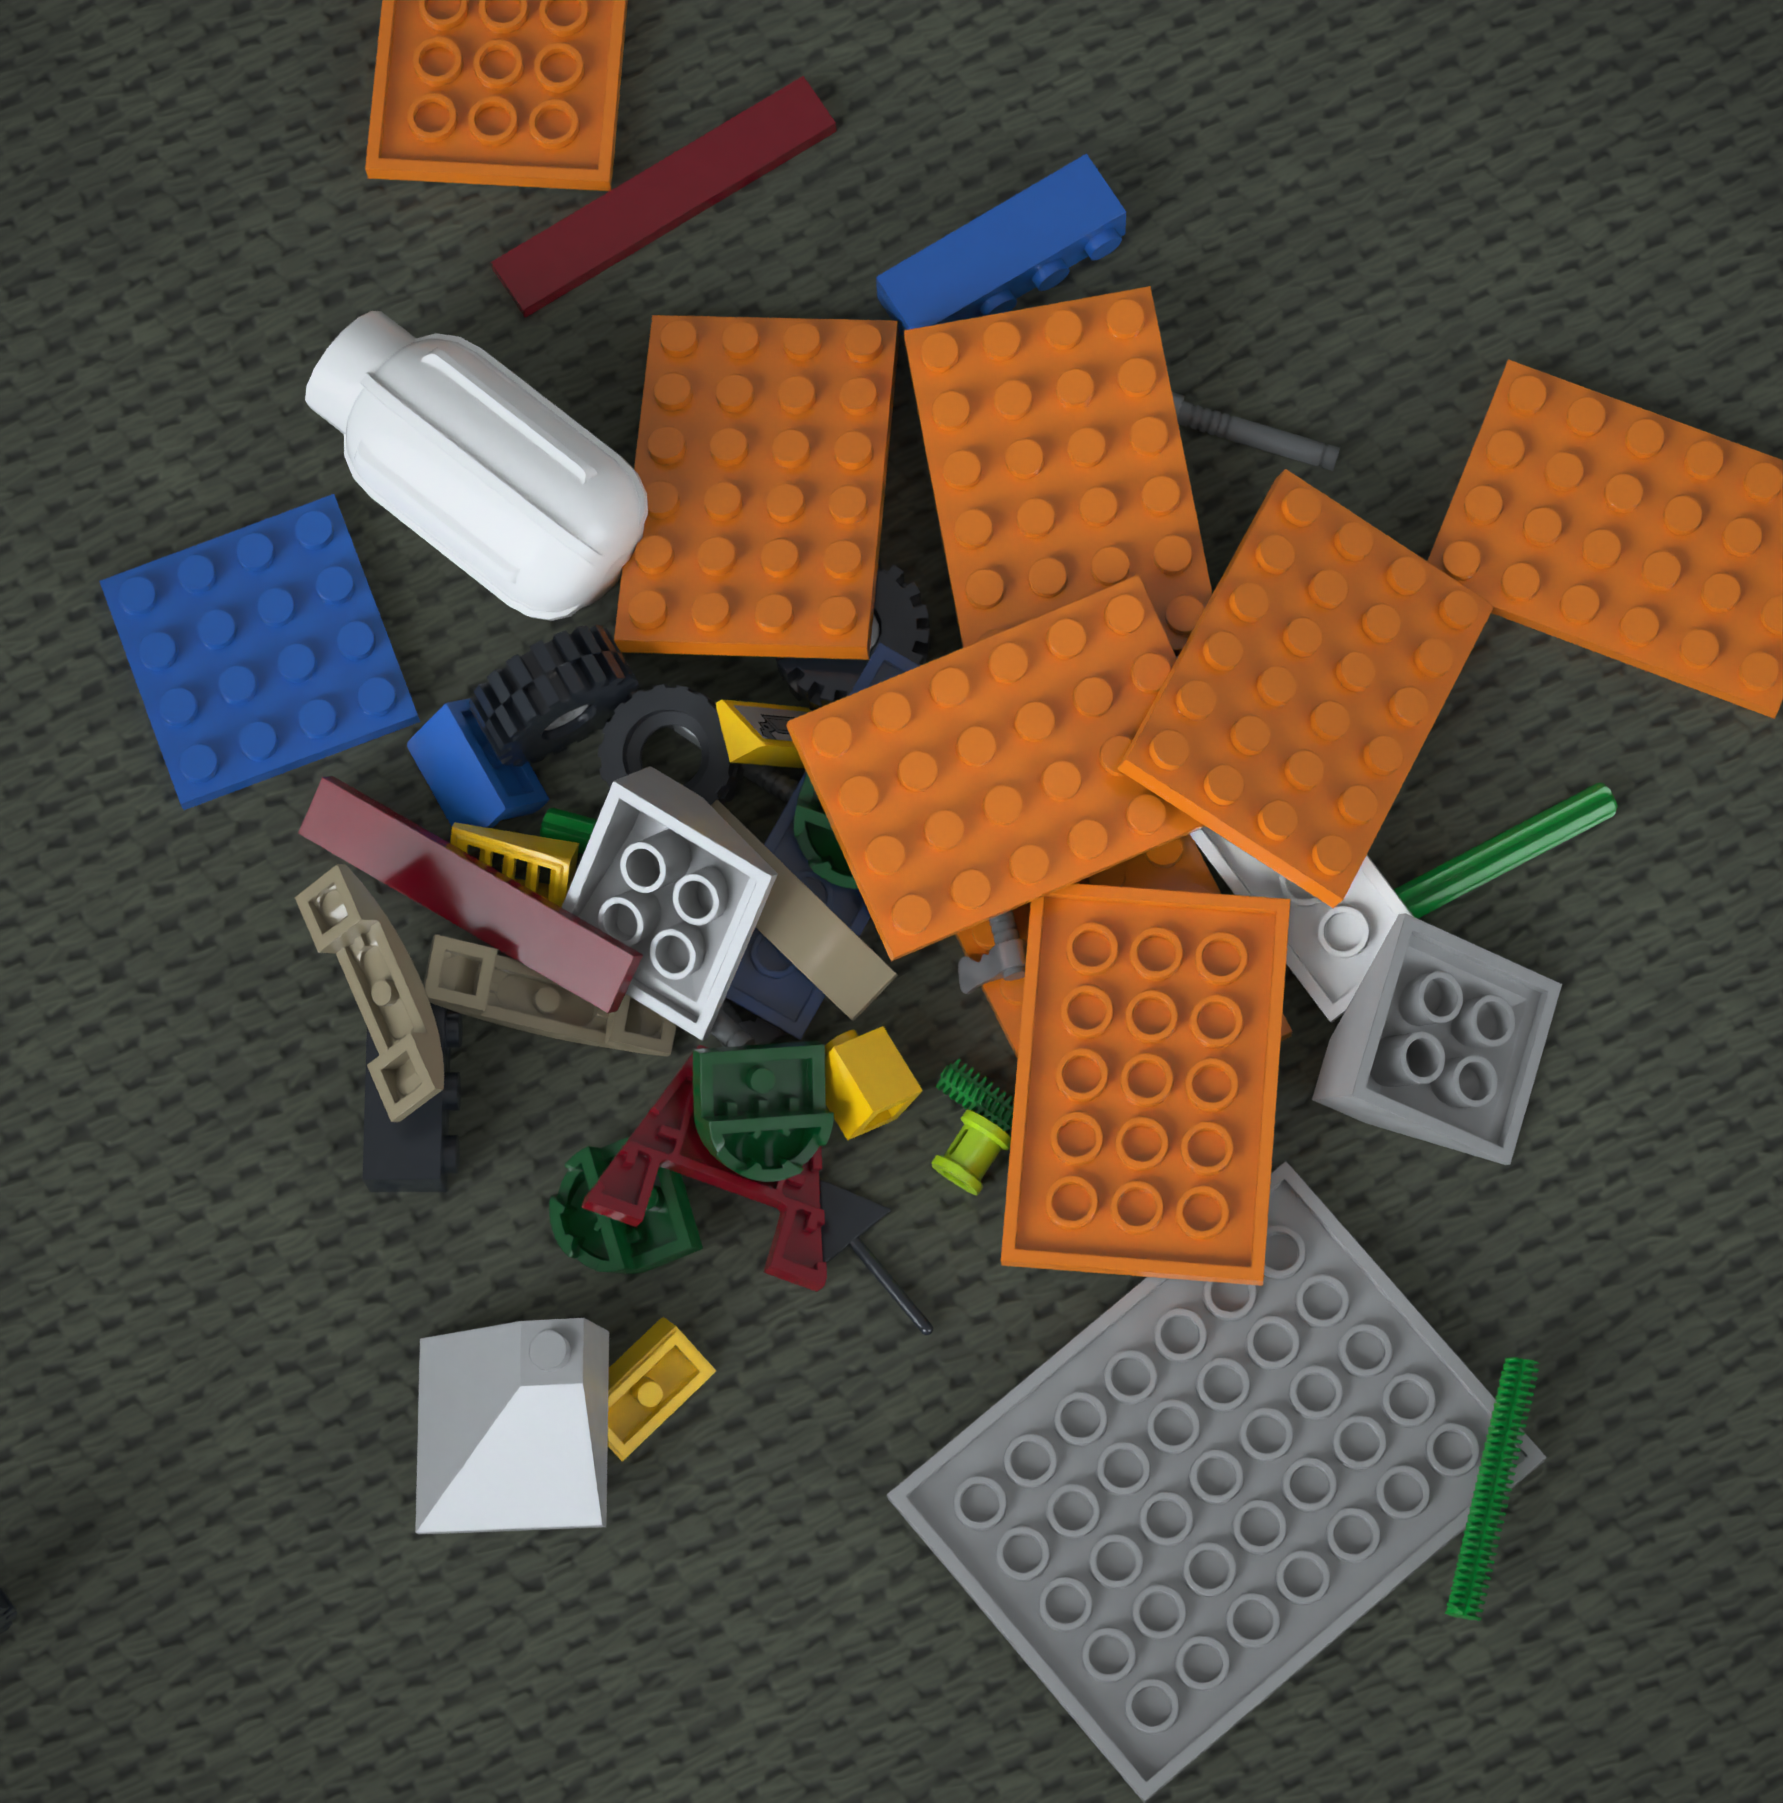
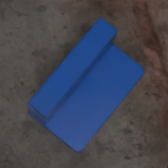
M470 698L445 703L407 742L408 750L451 826L456 822L493 828L501 820L533 814L550 800L528 761L523 766L515 767L512 763L506 766L499 761L470 710Z

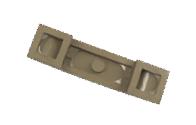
M716 800L711 805L714 810L778 873L756 928L841 1011L854 1021L898 975L719 800Z
M337 864L298 894L295 899L318 953H335L379 1053V1056L367 1064V1067L391 1122H400L444 1089V1064L440 1037L420 976L399 935L377 901L346 864Z
M435 934L433 936L423 984L430 1003L480 1020L555 1039L667 1057L671 1055L676 1024L629 995L625 994L617 1012L606 1013L519 961L497 955L498 949Z

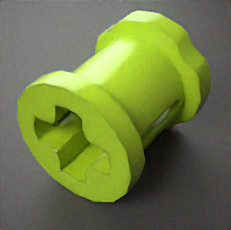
M966 1110L960 1118L964 1124L945 1154L943 1156L936 1155L931 1164L943 1177L965 1191L978 1196L983 1188L981 1179L999 1152L1010 1149L1011 1137L990 1120L971 1110Z

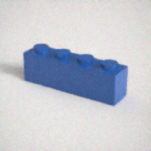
M1086 153L876 277L878 300L891 320L898 321L899 332L903 338L904 330L1009 312L1016 306V299L1035 287L1039 291L1051 289L1064 280L1070 272L1069 267L1088 256L1091 260H1099L1113 252L1120 245L1121 237L1125 235L1126 211Z

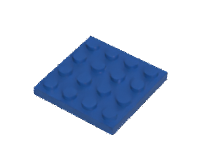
M334 494L99 581L183 810L420 722Z

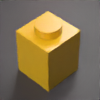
M883 1026L860 1036L856 1030H849L825 1045V1102L829 1111L834 1113V1119L847 1141L897 1119L923 1091Z

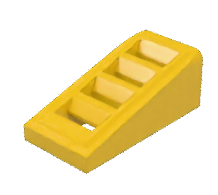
M456 822L452 826L450 844L467 854L468 845L480 848L479 860L492 867L493 852L504 855L502 874L562 908L576 873L579 843ZM517 859L527 862L526 880L515 878ZM540 866L551 869L550 884L539 882Z

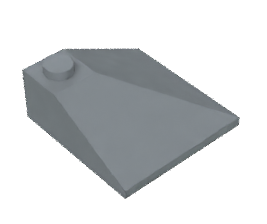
M649 766L613 781L562 908L643 954L626 994L703 1041L709 1037L778 873L703 797Z
M1406 913L1399 914L1329 1040L1312 1100L1370 1125L1497 1163L1510 1165L1562 984Z
M585 1318L518 1321L420 1338L415 1533L449 1534L606 1527L609 1331Z

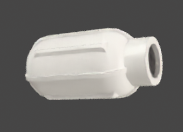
M370 311L358 317L347 326L326 349L315 366L306 387L305 401L313 411L344 434V456L356 482L371 498L504 603L531 618L554 621L571 617L578 610L598 601L621 578L622 567L629 561L637 543L643 537L644 523L648 515L647 492L639 474L622 456L485 350L459 336L435 333L415 338L382 311Z

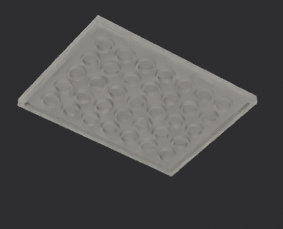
M1285 1161L1271 1173L1263 1286L1156 1277L1145 1278L890 1491L887 1497L1145 1803L1466 1529L1468 1514H1470L1469 1508L1472 1506L1471 1500L1474 1498L1473 1491L1476 1490L1477 1474H1479V1466H1481V1458H1483V1450H1485L1484 1444L1487 1442L1486 1436L1489 1434L1488 1427H1490L1492 1411H1495L1494 1403L1497 1402ZM1526 1433L1523 1436H1517V1439L1522 1440L1523 1443L1515 1444V1447L1520 1448L1521 1451L1513 1453V1455L1519 1456V1459L1512 1460V1463L1517 1464V1467L1510 1468V1471L1515 1472V1475L1508 1476V1479L1514 1482L1506 1484V1487L1511 1489L1546 1459V1456Z

